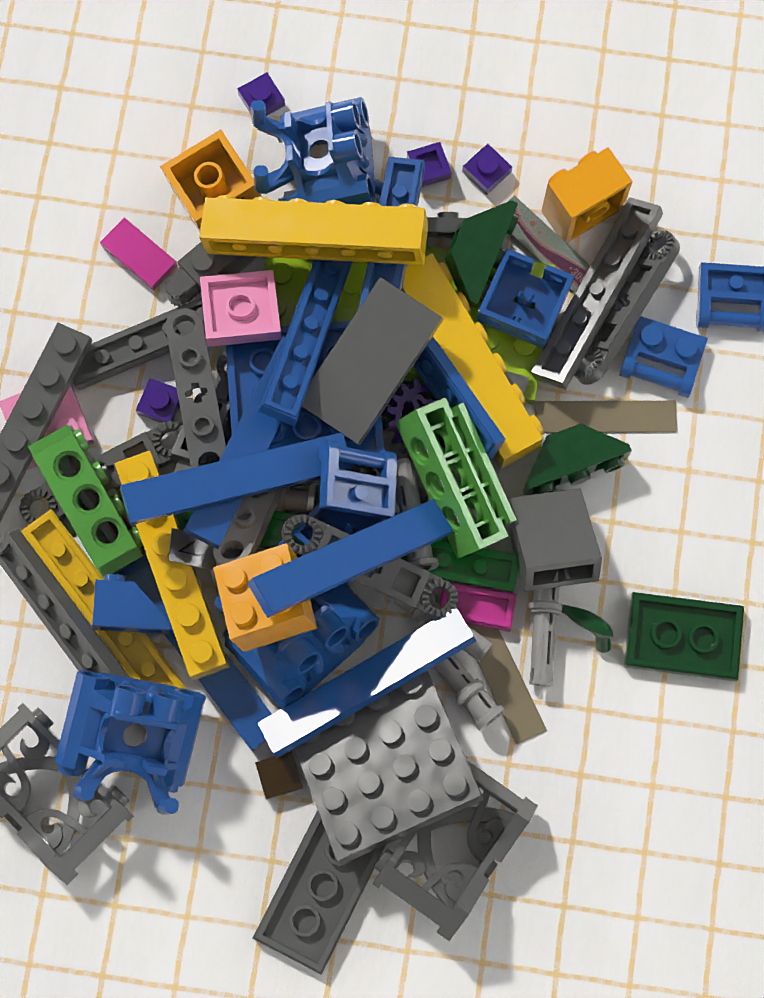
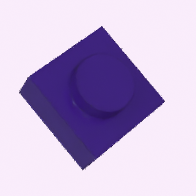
M268 72L237 88L238 95L250 114L251 103L255 100H262L265 103L266 116L286 106L284 97Z
M441 142L407 151V158L424 160L425 162L422 187L451 178L452 172Z
M487 143L463 165L462 172L487 195L512 172V166Z
M149 378L137 405V414L160 423L173 421L180 407L177 388Z

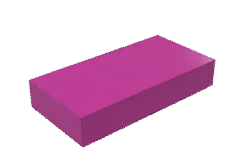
M125 217L100 241L101 246L153 291L178 266L176 260Z
M450 582L458 591L459 600L456 608L466 624L511 631L517 593ZM443 588L439 603L441 607L447 602V593Z

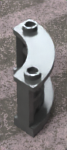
M22 703L17 707L19 711L0 728V751L2 750L7 761L0 763V817H5L18 831L17 835L33 851L44 866L68 885L78 875L75 869L125 819L129 822L134 815L125 807L130 800L114 784L108 789L101 782L95 790L93 799L77 801L73 797V790L81 776L66 775L69 790L67 814L55 809H42L27 817L22 810L29 801L31 785L25 771H58L59 765L55 763L56 757L46 756L50 743L58 750L60 738L49 729L54 722L39 707L32 712ZM26 726H29L37 734L39 742L35 747H28L22 738L20 741V751L24 757L16 758L8 744ZM87 767L86 770H82L81 774L84 775L89 768ZM16 773L21 783V792L17 796H10L6 792V786L9 783H16L14 778L10 776ZM94 800H101L109 809L87 829L79 823L80 814L88 818L97 816L98 814L91 812L90 804ZM54 817L63 821L64 825L61 828L58 824L54 823V830L51 833H46L42 828V823L45 818ZM75 831H78L79 833L83 834V835L66 851V849L68 848V846H69V844H70V842H71V840H72V838H73V836H74Z
M469 761L468 764L477 785L483 790L482 796L484 800L479 802L477 807H467L404 836L394 852L387 848L374 866L380 873L372 883L378 889L382 884L439 926L437 933L448 941L452 939L469 916L478 898L490 881L488 878L498 865L493 860L496 859L500 863L503 861L529 824L538 807L537 804L527 797L524 799L520 798ZM490 795L514 813L486 807ZM470 822L467 830V844L472 855L480 862L478 866L474 867L467 863L457 862L445 865L437 871L431 849V831L451 824ZM479 822L486 823L480 833L488 832L491 835V841L488 844H481L477 841L476 832ZM417 833L418 853L405 851ZM401 863H410L414 869L413 873L406 876L397 870ZM457 872L461 875L463 882L460 887H457L452 883V877L445 884L441 878L449 873ZM424 873L427 882L421 887L410 878H419ZM430 888L433 890L437 898L428 892Z

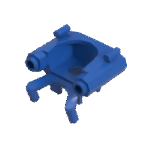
M358 97L337 103L329 101L325 102L326 105L295 113H291V111L285 112L284 115L280 116V121L266 116V105L262 100L253 101L251 103L253 126L261 132L276 137L279 143H284L286 147V158L279 169L268 173V168L265 165H258L254 168L255 190L261 194H268L295 180L297 189L284 192V196L278 198V201H290L291 199L298 198L313 203H326L330 200H337L345 204L362 205L365 202H375L372 136L369 126L368 109L364 99ZM328 144L329 152L326 156L319 159L311 157L310 153L315 145Z
M282 540L279 542L278 546L284 544ZM345 584L310 599L317 629L243 652L230 640L227 628L224 631V646L280 707L284 708L308 694L355 652L378 627L380 618ZM219 595L214 602L218 611L224 615Z
M85 670L77 671L55 763L59 765L58 771L69 776H81L82 770L87 768L89 757L94 758L95 761L74 787V799L77 801L93 799L96 788L105 776L114 772L129 771L139 775L147 782L154 807L158 813L162 815L176 813L179 802L174 798H170L168 792L176 793L178 788L185 784L206 696L196 691L181 689L171 685ZM132 724H140L146 731L144 741L137 746H129L123 740L124 730Z

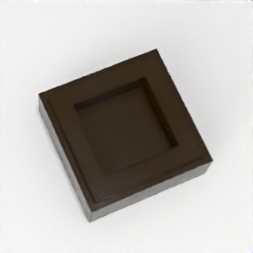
M292 751L279 758L274 756L255 762L266 800L303 789Z

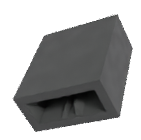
M581 488L508 498L517 520L508 523L507 526L525 591L599 581L602 556Z

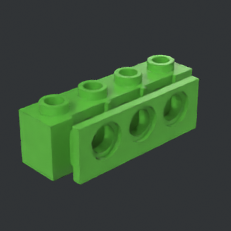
M443 398L418 408L396 421V426L430 500H435L453 529V532L447 538L456 558H461L508 537L504 525L517 519L464 403L451 409L447 399ZM439 435L444 440L445 449L440 444ZM454 468L460 475L461 484L455 477ZM469 503L475 508L477 518L472 514Z
M67 424L28 446L33 459L103 578L104 575L112 574L143 556L140 549L144 546L139 532L135 526L128 529L121 516L127 514L126 509L117 493L111 497L109 496L103 485L109 479L98 461L93 464L89 461L84 451L89 449L90 446L80 429L72 431L71 427ZM68 457L78 458L81 464L79 473L73 477H65L61 471V464ZM94 489L99 495V504L95 509L87 511L81 507L79 498L85 490ZM107 521L114 523L119 531L117 539L112 543H105L98 536L100 525Z

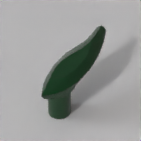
M561 604L563 614L568 616L577 625L595 635L597 651L605 653L611 650V638L614 635L610 625L604 619L588 610Z

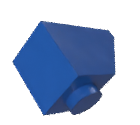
M106 574L104 575V580H95L93 630L169 635L170 621L135 582L127 581V576Z

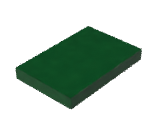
M632 592L624 667L736 682L739 677L744 606Z

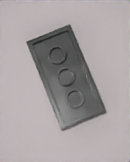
M380 277L311 380L302 407L339 432H343L345 436L355 443L361 445L444 319Z
M317 810L252 939L322 975L386 845L340 865L336 860Z

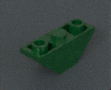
M511 200L468 217L457 226L444 259L458 292L463 293L470 309L477 305L479 301L483 302L491 284L490 281H487L492 268L498 269L505 253V249L501 248L505 235L511 236L517 225L519 216L514 213L518 203Z
M581 423L546 436L525 483L523 493L524 495L555 492L557 491L556 486L566 482H570L571 486L578 485L589 480L591 473L604 469L605 473L618 470L625 466L624 461L628 459L632 452L631 447L628 443Z

